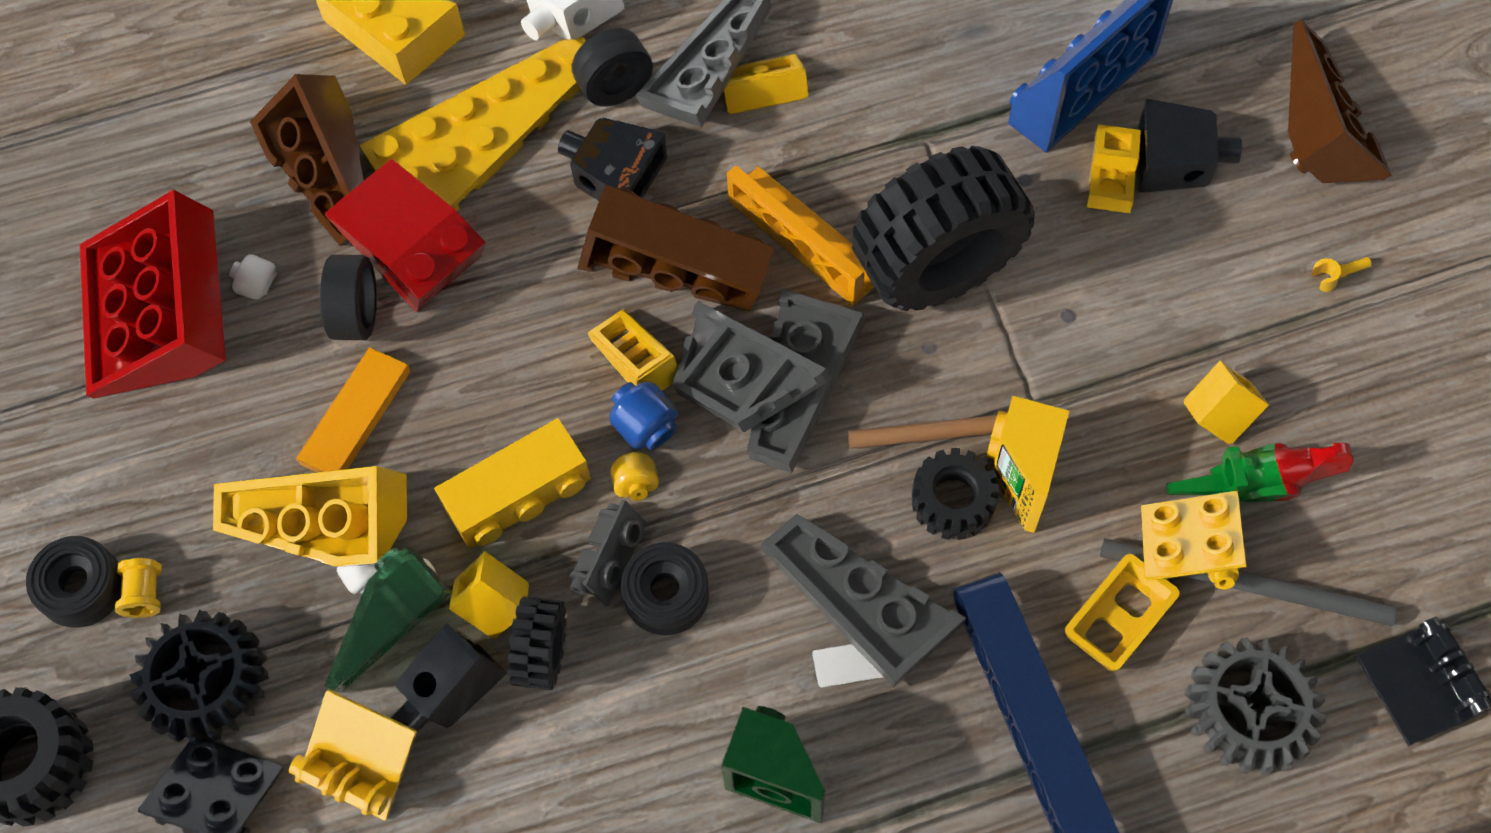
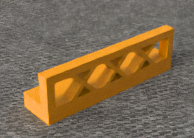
M735 165L727 172L728 202L849 304L854 306L874 288V285L853 252L852 243L758 166L751 173L746 174Z

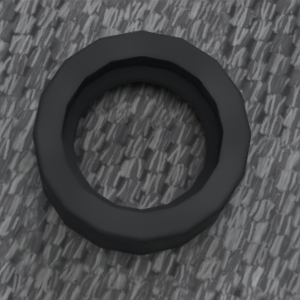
M330 255L325 261L320 283V308L323 327L329 339L368 340L372 335L377 308L376 278L371 260L365 255Z

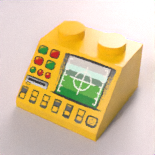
M1012 396L1008 413L998 410L986 458L995 460L993 469L997 476L996 484H999L1001 494L1025 531L1035 533L1048 496L1069 410Z

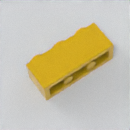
M556 418L436 486L434 489L443 508L470 550L477 545L485 546L494 542L502 535L503 530L519 521L526 522L534 519L544 510L546 505L558 498H568L577 494L583 489L585 483L591 480L585 458L559 418Z

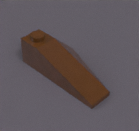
M1299 19L1293 24L1288 134L1294 148L1290 152L1293 163L1303 174L1310 172L1321 183L1385 180L1391 176V172L1380 145L1373 133L1369 132L1366 134L1362 124L1357 119L1362 112L1357 102L1352 100L1349 93L1341 85L1344 82V78L1324 40L1302 19Z
M295 74L257 113L250 123L269 162L274 167H281L290 177L288 184L294 192H302L310 201L311 212L338 245H347L349 241L325 216V212L363 182L352 111L336 76Z

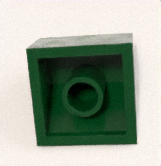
M757 706L755 711L743 707L721 764L725 790L821 823L824 814L825 789L793 724L786 722V716L775 709Z

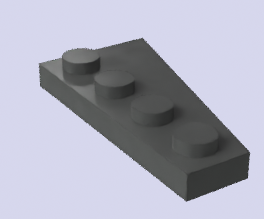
M723 0L638 91L636 97L641 107L702 127L772 8L770 0Z
M782 289L779 299L780 310L778 320L774 322L772 340L826 368L831 376L827 384L751 429L747 447L749 458L792 473L862 331L865 318L862 312Z
M799 514L794 515L761 543L762 551L893 687L898 685L965 624L966 618L952 609L948 611L930 600V595L914 585L909 587L888 574V569L872 559L869 562L849 550V545Z

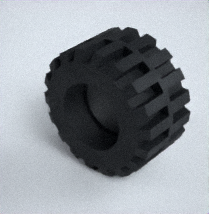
M15 687L13 694L5 689L0 690V823L8 826H13L14 823L23 827L32 826L35 824L36 817L45 822L56 817L54 809L59 806L66 810L74 802L69 797L76 789L82 792L87 784L86 781L81 779L83 772L92 771L93 760L86 757V754L94 751L92 740L85 736L88 732L87 727L76 718L77 715L38 690L33 693L28 688ZM37 734L38 749L32 763L17 777L3 781L1 767L8 750L20 739Z

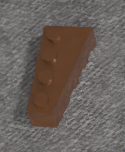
M605 184L587 231L577 269L593 272L596 265L612 269V277L630 282L632 275L651 279L657 289L672 292V290H680L685 287L692 289L691 292L695 298L750 311L760 293L774 247L764 244L755 236L740 235L726 230L712 220H700L681 213L672 205L657 204L638 197L636 193L629 189L614 188Z

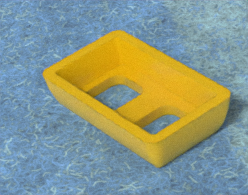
M1127 554L1066 625L1065 634L1070 641L1106 669L1117 671L1179 597V589L1166 579L1146 581L1144 562L1133 554ZM1132 585L1150 599L1151 605L1141 617H1133L1116 604L1115 597L1124 586ZM1096 620H1104L1122 635V641L1111 653L1103 652L1086 637V632Z

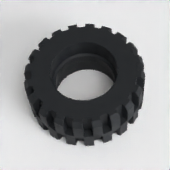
M961 146L952 148L949 153L943 154L939 152L929 156V160L921 164L917 162L907 168V172L900 177L892 178L885 184L884 190L879 194L875 193L867 202L868 207L866 210L860 211L856 218V225L853 226L852 249L881 299L886 304L904 311H908L910 308L918 311L924 310L930 305L934 307L939 306L953 297L956 299L966 294V291L970 288L978 287L987 281V278L994 272L998 273L1007 265L1006 262L1011 257H1015L1021 251L1022 243L1028 241L1031 236V228H1034V206L1002 157L992 150L980 146H970L969 149Z

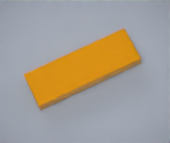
M369 347L296 457L299 464L316 473L349 469L411 371L408 364Z

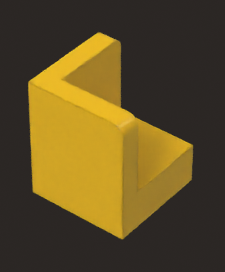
M1219 361L1183 402L1200 426L1227 444L1234 443L1269 406L1251 381L1222 361Z
M485 551L454 580L449 609L490 638L496 639L512 625L513 619H516L515 611L517 605H519V601L523 596L528 597L529 583Z

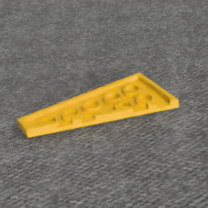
M583 36L576 40L563 39L359 145L364 158L373 172L392 158L458 211L460 209L458 204L473 189H480L524 146L523 140L535 128L540 130L550 120L549 114L562 101L571 100L581 90L573 77L572 61L576 52L586 40Z

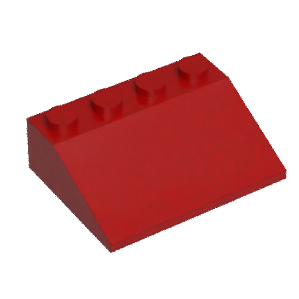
M173 189L80 244L86 396L94 399L190 379L226 361L214 212L211 208Z

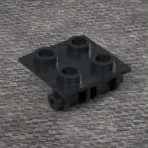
M1433 617L1419 625L1420 628L1355 656L1408 747L1491 711L1490 691L1485 688L1474 670L1475 667L1469 662L1465 651L1461 649L1449 630V625L1443 619L1439 620L1438 617Z
M203 738L202 742L197 744L189 741L140 805L138 813L155 818L157 824L165 825L169 823L180 827L183 833H251V829L244 826L283 771V766Z

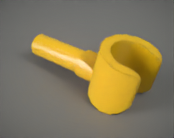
M1369 257L1340 265L1333 259L1324 258L1316 262L1311 276L1314 277L1321 273L1329 274L1332 278L1323 280L1319 289L1323 292H1331L1336 288L1340 278L1370 268L1372 263Z

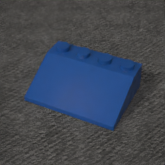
M1125 0L1115 10L1105 11L1091 31L1085 36L1079 34L1068 46L1067 51L1059 59H1050L1043 66L1035 80L1029 85L1023 83L1016 89L1010 99L1012 106L1008 124L1047 153L1157 54L1173 0Z

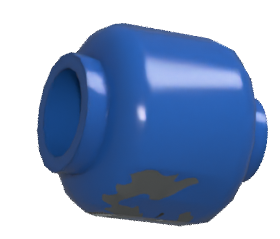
M647 381L635 386L633 382H628L617 390L611 398L615 405L610 412V423L634 449L647 447L650 451H653L663 445L678 429L675 423L678 409L655 383Z

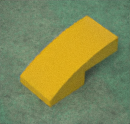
M1097 125L1087 208L1130 214L1134 201L1135 171L1139 160L1141 130Z

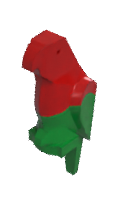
M1344 442L1333 443V446L1320 448H1288L1285 444L1276 443L1248 452H1241L1239 446L1227 447L1222 456V463L1210 469L1211 475L1170 482L1166 484L1167 495H1212L1238 491L1239 502L1288 501L1300 496L1301 488L1309 482L1348 472L1354 459L1350 444Z

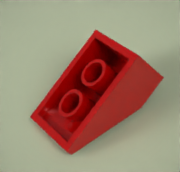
M392 158L325 212V216L362 255L370 258L373 267L415 312H418L482 256L486 244L483 238L452 206Z

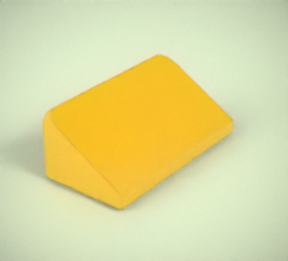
M795 54L737 66L722 92L725 107L729 114L806 99L809 95L806 70Z

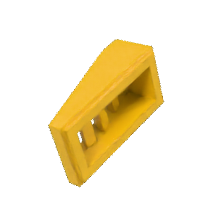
M625 309L620 310L588 332L590 340L627 382H633L635 386L647 381L652 382L662 391L673 384L678 367L674 355ZM626 329L629 331L627 334L619 338L614 343L610 342L613 338L621 334Z

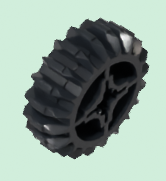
M199 610L194 622L187 615L179 614L178 627L174 629L168 624L161 623V632L164 635L158 641L155 638L145 637L146 645L151 649L149 653L134 655L136 663L143 667L142 670L129 674L131 682L138 686L131 693V696L135 703L142 705L138 710L139 716L146 722H151V728L159 735L168 732V737L174 742H182L187 736L188 740L193 744L201 743L206 732L213 740H221L222 727L224 725H227L233 731L239 730L240 725L236 718L242 712L246 716H255V710L248 704L251 699L265 698V692L256 685L269 679L268 671L261 667L267 661V655L261 648H257L260 644L259 638L253 632H247V626L242 621L235 619L231 622V619L225 613L219 611L212 618L207 611ZM220 644L230 647L232 653L224 656L220 653L207 655L201 649V646ZM229 684L225 692L220 696L223 688ZM176 697L181 700L191 698L198 704L199 709L192 711L175 710L170 707L168 700Z

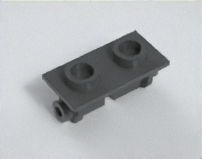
M621 500L620 505L609 503L607 509L600 510L599 517L587 540L591 545L599 546V550L596 552L583 549L573 572L569 576L572 580L570 585L572 591L587 596L590 591L606 606H609L616 589L621 585L623 571L635 547L640 543L646 522L626 500Z

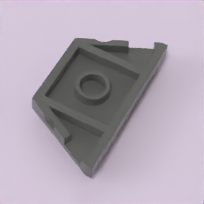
M698 301L694 305L692 312L696 318L692 336L685 337L682 348L683 359L677 367L672 386L680 396L745 432L827 384L831 376L826 368Z

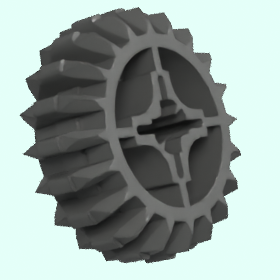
M1248 637L1241 638L1236 644V649L1227 641L1222 643L1217 649L1218 655L1212 651L1206 653L1202 658L1204 667L1196 666L1190 674L1195 684H1189L1185 690V696L1194 701L1185 709V716L1200 719L1191 729L1192 735L1201 736L1207 734L1209 740L1203 747L1204 752H1213L1216 747L1222 750L1224 753L1220 758L1221 766H1228L1234 758L1239 759L1241 774L1249 773L1255 763L1262 775H1269L1274 770V765L1280 770L1286 771L1293 766V758L1300 761L1310 754L1307 745L1314 746L1321 738V734L1315 728L1321 727L1325 723L1326 715L1316 710V708L1325 703V695L1310 691L1318 683V676L1309 675L1304 677L1300 672L1306 665L1305 659L1296 660L1292 664L1286 659L1289 655L1288 646L1281 647L1275 654L1270 650L1268 639L1261 640L1257 644L1256 649H1254ZM1251 672L1245 686L1231 685L1229 689L1218 686L1220 679L1228 674ZM1272 682L1282 690L1285 696L1280 695L1274 689ZM1253 693V700L1259 703L1256 708L1262 707L1263 709L1257 717V712L1250 708L1253 704L1248 705L1246 702ZM1222 714L1230 716L1235 721L1238 732L1228 724ZM1280 723L1291 725L1286 737L1275 741H1259V735L1265 729V725L1278 726Z

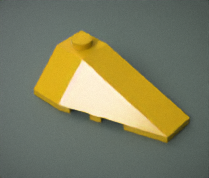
M379 466L214 484L213 531L274 547L336 567L383 563L407 521V474Z

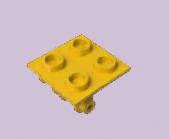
M1238 491L1141 505L1146 581L1208 573L1210 581L1219 589H1230L1235 585V581L1239 578L1238 568L1247 567Z
M328 689L326 690L306 755L304 757L298 754L293 759L289 773L295 775V782L299 784L306 782L320 789L322 795L326 797L333 795L335 796V801L339 803L345 801L362 809L363 815L369 816L372 814L385 821L391 810L417 730Z

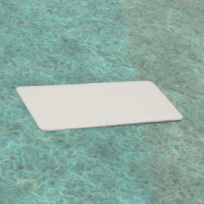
M852 644L819 649L812 652L819 687L883 678Z

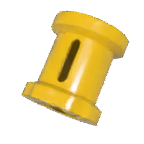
M132 558L120 561L117 564V574L122 577L121 599L115 603V612L120 616L129 618H146L159 614L161 603L156 600L157 577L162 574V564L148 558Z

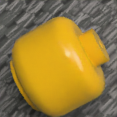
M642 452L625 453L618 457L611 466L610 474L614 492L619 497L630 496L634 501H641L648 496V492L655 490L659 485L654 460Z

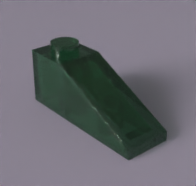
M405 546L399 551L395 547L384 554L374 565L377 572L366 583L325 683L328 689L334 692H344L453 593L416 550Z

